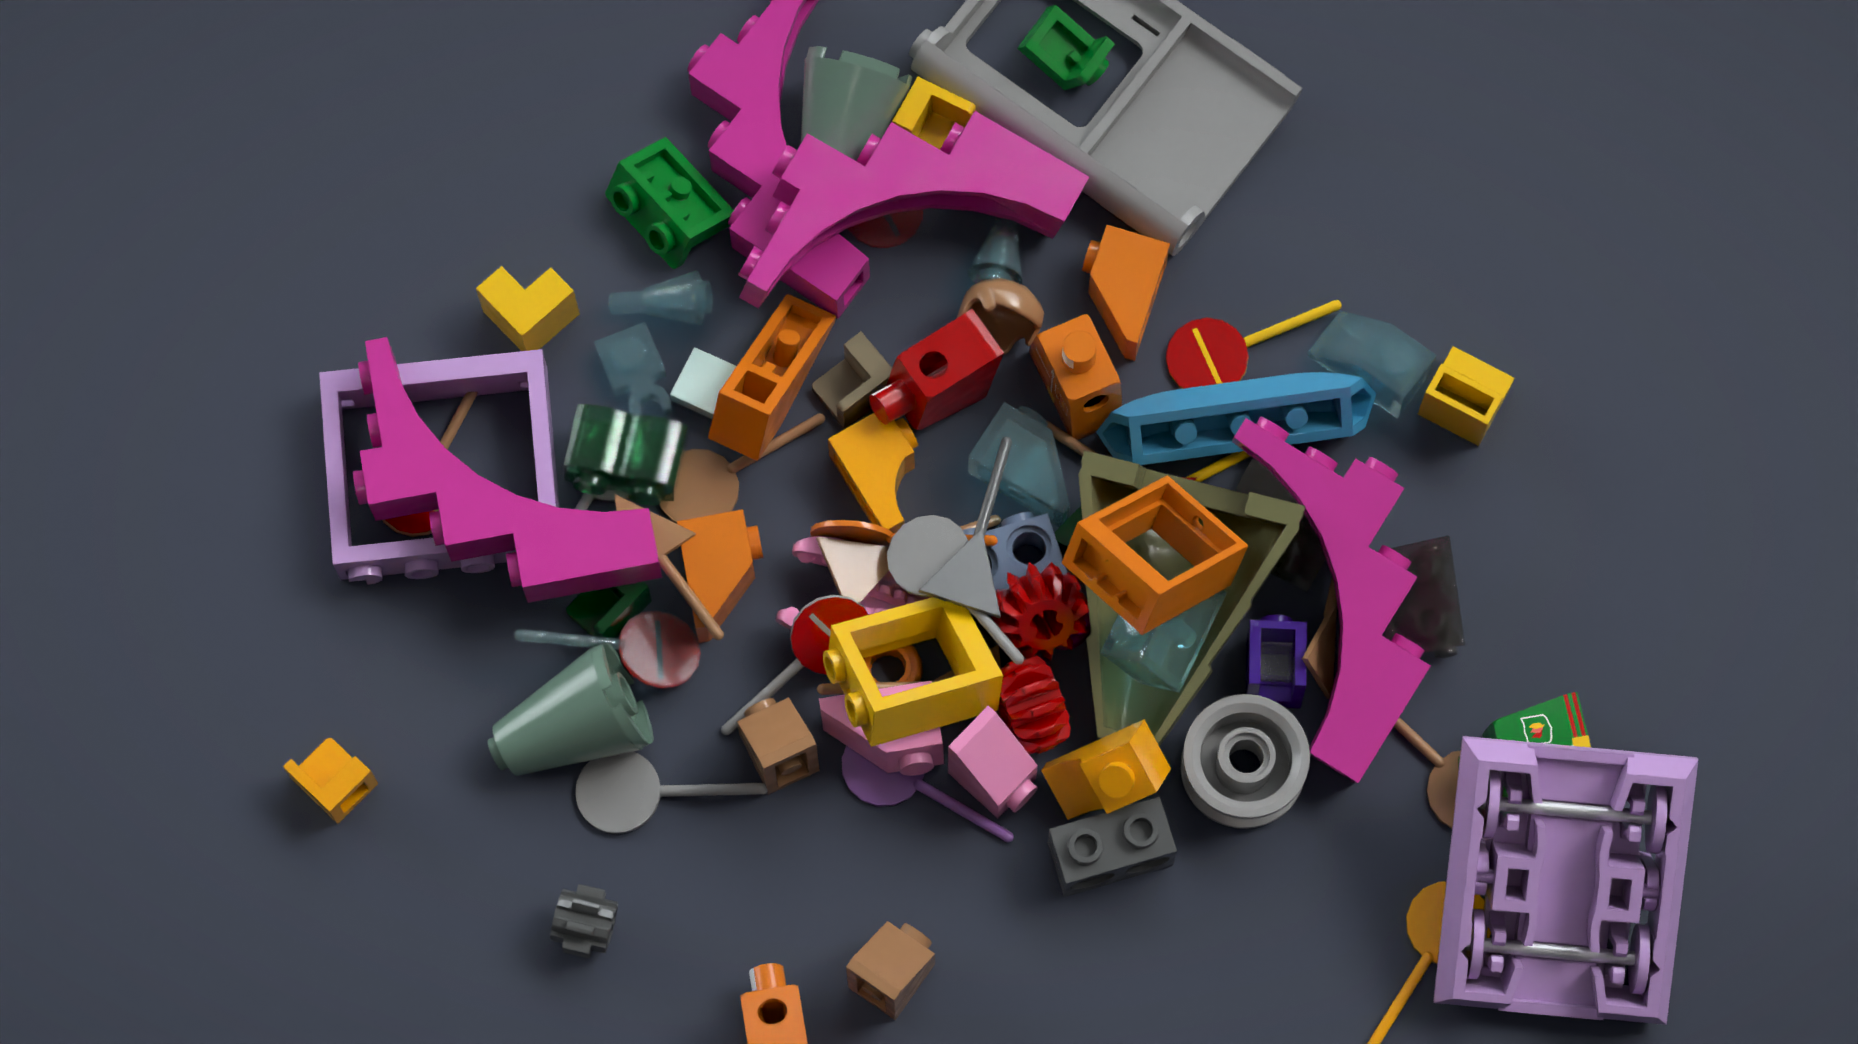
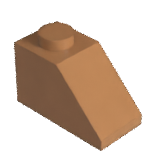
M789 697L776 703L774 698L762 700L746 709L744 712L745 718L737 721L739 735L762 783L767 788L768 795L820 771L816 742Z
M887 921L853 956L846 966L848 988L896 1020L935 965V953L929 950L932 944L931 940L907 923H904L899 929Z

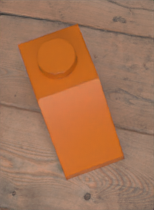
M1106 225L1101 242L1091 240L1082 271L1090 273L1088 293L1122 355L1126 359L1135 361L1167 265L1170 243Z
M743 509L676 521L678 525L696 533L694 537L681 545L687 583L719 627L754 581L753 560L763 558L758 526L746 527ZM693 611L698 642L710 641L713 636Z

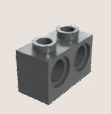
M1160 797L1126 806L1108 814L1105 812L1050 828L1047 842L1064 897L1173 866L1177 853Z

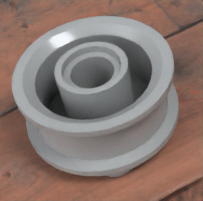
M1252 694L1228 696L1206 707L1190 726L1181 755L1180 770L1183 786L1195 807L1211 820L1224 826L1239 829L1261 827L1283 816L1298 799L1309 771V744L1298 720L1279 703L1269 698ZM1237 750H1249L1258 757L1260 768L1251 773L1239 772L1232 766L1229 756Z

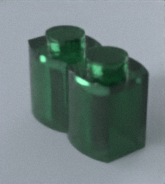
M578 404L564 461V480L573 483V487L576 490L591 495H602L606 490H619L627 493L630 500L642 505L655 506L659 505L661 501H674L687 443L688 426L662 417L632 415L610 407Z

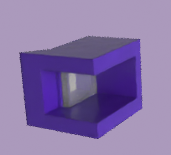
M1267 615L1260 618V620H1250L1246 637L1245 694L1269 698L1285 708L1301 709L1306 689L1307 666L1302 658L1307 650V622H1294L1292 618L1285 615Z

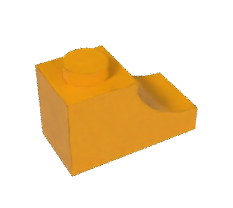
M872 413L828 438L829 456L870 523L882 526L896 533L904 525V518L898 508L896 495L904 475L915 469L913 449L918 447V442L904 418L894 420L885 425Z
M1145 719L1047 762L1041 772L1066 818L1069 820L1081 814L1099 809H1104L1106 814L1156 793L1171 767Z

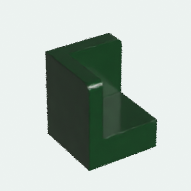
M637 582L580 593L567 606L566 611L568 616L599 644H611L620 635L626 624L636 618L652 600L648 585L644 582Z

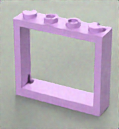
M542 349L397 364L402 385L411 402L464 397L467 392H478L477 395L529 390L538 502L559 507L548 370ZM359 368L319 372L332 561L341 580L349 579V582L366 580L369 585L382 581L383 575L405 573V577L410 579H426L437 576L440 569L461 567V571L466 573H483L493 570L497 563H506V553L516 552V550L451 562L445 544L435 546L433 538L352 546L342 410L375 406L374 394L364 395Z

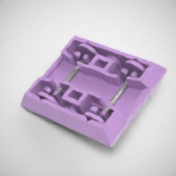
M1462 736L1434 1003L1498 1009V1011L1667 1025L1698 758ZM1647 784L1651 785V788L1648 795L1646 810H1644L1646 786ZM1503 786L1508 793V797H1502ZM1626 800L1630 804V808H1624ZM1642 824H1645V846L1647 853L1639 851ZM1650 853H1655V854H1656V855H1655V861H1654V859H1653V857L1651 856ZM1474 895H1485L1484 911L1483 909H1473ZM1647 910L1649 911L1648 922L1634 926L1630 951H1628L1630 923H1639L1640 911ZM1488 928L1492 934V938H1487ZM1608 938L1613 945V949H1607ZM1625 965H1628L1629 985H1623L1625 978Z

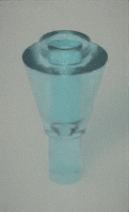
M995 217L994 226L991 227L968 271L969 278L975 284L991 278H1003L1022 284L1018 234L1015 230L1017 222Z
M695 270L648 286L643 291L610 293L609 309L612 315L645 313L649 316L702 325L704 314H710L713 309L712 288L708 280L702 281L700 273Z

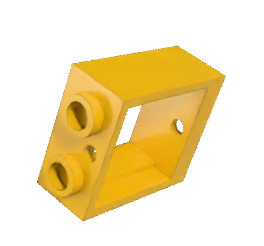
M931 597L831 625L829 650L823 652L825 671L832 684H840L845 694L844 701L848 718L853 727L861 726L871 747L976 717L987 706L994 711L998 710L1003 674L966 607ZM936 638L956 676L882 697L863 658Z

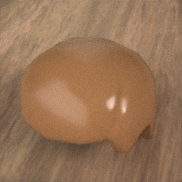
M991 278L981 281L968 289L957 315L958 318L973 309L1004 354H1007L1019 339L1025 338V345L1027 346L1032 344L1042 327L1044 311L1041 303L1026 286L1003 278Z

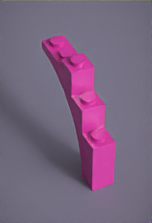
M769 0L771 2L760 17L753 15L744 24L737 38L739 44L720 33L710 47L706 44L702 45L688 65L691 95L731 121L730 123L725 120L715 129L708 142V148H710L711 170L752 198V200L747 197L742 199L728 221V224L731 226L729 230L732 248L748 258L754 246L764 251L773 237V234L767 232L765 228L781 202L773 197L780 178L773 175L772 172L787 147L782 131L780 107L785 72L799 32L819 0ZM838 233L809 251L781 277L780 281L823 310L836 315V318L839 319L870 278L869 258Z
M976 111L972 114L966 127L955 122L940 150L891 122L882 139L871 134L857 161L807 133L798 150L790 145L786 147L772 172L773 175L780 178L773 197L781 201L765 228L767 232L773 234V237L764 251L754 246L738 276L747 281L739 298L759 309L781 277L814 247L848 227L890 213L928 208L976 211L1015 221L1053 239L1065 222L1089 176Z
M384 337L365 341L368 360L358 362L364 395L374 394L376 413L367 414L368 429L373 449L360 451L362 470L353 471V479L359 505L368 504L375 521L439 509V511L429 512L435 546L445 544L451 562L516 550V552L506 553L512 587L522 585L528 603L662 578L649 508L610 512L559 508L518 496L479 476L444 448L418 416L402 385L396 359L388 338Z
M1261 416L1256 424L1245 418L1232 442L1266 467L1298 504L1306 506L1304 515L1320 541L1334 582L1340 624L1337 672L1326 714L1309 747L1310 756L1352 782L1359 783L1431 666L1420 659L1425 650L1398 633L1394 634L1391 641L1382 636L1416 581L1417 576L1407 571L1412 562L1400 553L1385 545H1382L1379 551L1376 552L1369 545L1405 488L1394 482L1399 475L1395 470L1373 457H1369L1365 464L1355 458L1342 477L1334 472L1338 463L1326 454L1311 446L1303 453L1286 443L1285 441L1289 433L1277 424Z

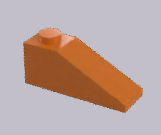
M786 294L719 391L708 439L758 461L781 427L835 323L836 315L790 294Z

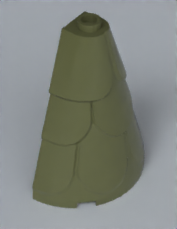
M1084 450L1081 461L1082 468L1078 474L1082 520L1168 475L1249 545L1231 586L1144 635H1141L1086 586L1091 635L1086 638L1097 737L1103 738L1145 719L1160 747L1212 674L1211 663L1251 609L1253 598L1299 532V523L1303 518L1306 506L1253 492L1245 494L1149 470L1137 463ZM1199 518L1198 521L1203 526V521ZM1152 529L1126 542L1130 548L1168 581L1194 567Z

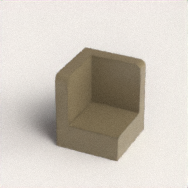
M862 331L844 343L845 359L812 384L814 394L844 429L872 409L869 396L886 387L892 371V367Z

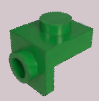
M1057 5L1046 8L1017 49L1063 90H1067L1084 84L1090 86L1096 82L1109 65V61L1105 57L1115 43L1107 36L1094 39Z

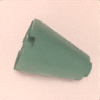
M809 47L804 64L800 144L808 133L857 161L871 134L882 139L910 90L912 76L908 74L898 78L899 68L857 53L842 50L839 60L824 58L827 47Z
M609 643L592 646L493 724L494 737L488 739V747L495 763L501 770L509 768L515 776L642 750L643 747L653 743V729L643 700L636 702L629 686L635 682L615 649Z

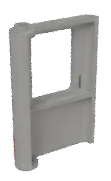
M966 0L945 27L940 26L933 32L926 29L917 37L909 51V56L913 58L911 65L913 72L923 79L976 105V112L1089 176L1082 190L1084 194L1139 234L1170 243L1169 254L1171 256L1177 255L1189 242L1288 115L1302 91L1301 86L1290 80L1282 72L1177 0H1073L1133 42L1143 52L1134 67L1092 120L1084 127L1072 125L967 49L969 40L1001 0Z

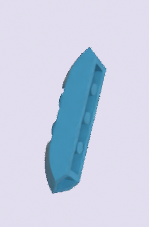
M1324 372L1295 373L1160 392L1131 401L1112 411L1096 433L1113 458L1140 465L1241 452L1243 450L1232 442L1235 434L1245 418L1256 424L1260 416L1287 431L1289 436L1285 442L1289 445L1351 437L1366 427L1377 393L1362 377Z

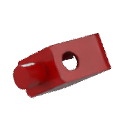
M971 309L896 357L886 387L869 396L871 408L879 421L885 425L904 415L914 429L922 430L984 399L991 387L1004 352L975 311Z

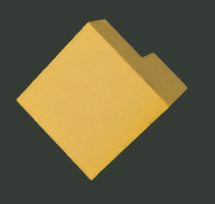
M502 266L476 287L483 312L521 351L541 349L580 315L574 290L551 267L526 289Z
M1453 346L1428 386L1417 414L1479 446L1515 378Z

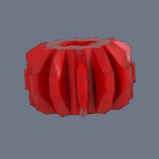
M1028 562L1026 575L1020 578L1007 572L1006 581L1010 588L995 590L1001 617L999 619L991 616L994 623L1025 658L1033 657L1041 650L1044 657L1052 660L1054 648L1059 645L1072 650L1073 640L1070 635L1086 633V621L1083 616L1089 612L1088 601L1084 593L1080 592L1081 586L1077 578L1071 575L1070 572L1062 574L1060 568L1052 562L1041 573L1037 566Z
M1036 655L1024 659V662L1020 665L1011 661L1000 668L1003 679L999 706L996 712L1028 754L1046 752L1054 749L1057 744L1066 741L1071 731L1069 724L1070 716L1066 710L1065 699L1059 689V683L1055 680L1051 667Z

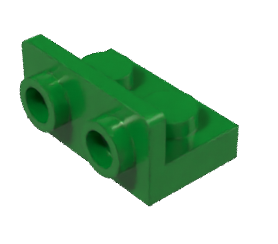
M667 137L619 161L605 191L607 199L611 202L616 212L628 220L647 241L651 250L660 255L672 269H676L684 264L692 247L729 227L728 221L734 211Z

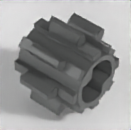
M578 884L576 892L562 889L553 917L550 934L551 941L563 943L562 950L564 953L590 959L592 951L606 954L616 921L618 902L605 899L606 893L604 889Z

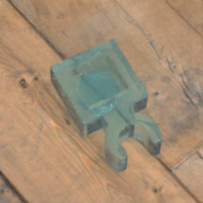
M646 322L594 341L595 349L615 397L631 391L628 406L631 418L638 427L645 425L640 409L647 401L658 402L662 407L665 417L672 414L671 401L667 391L653 383L667 377Z

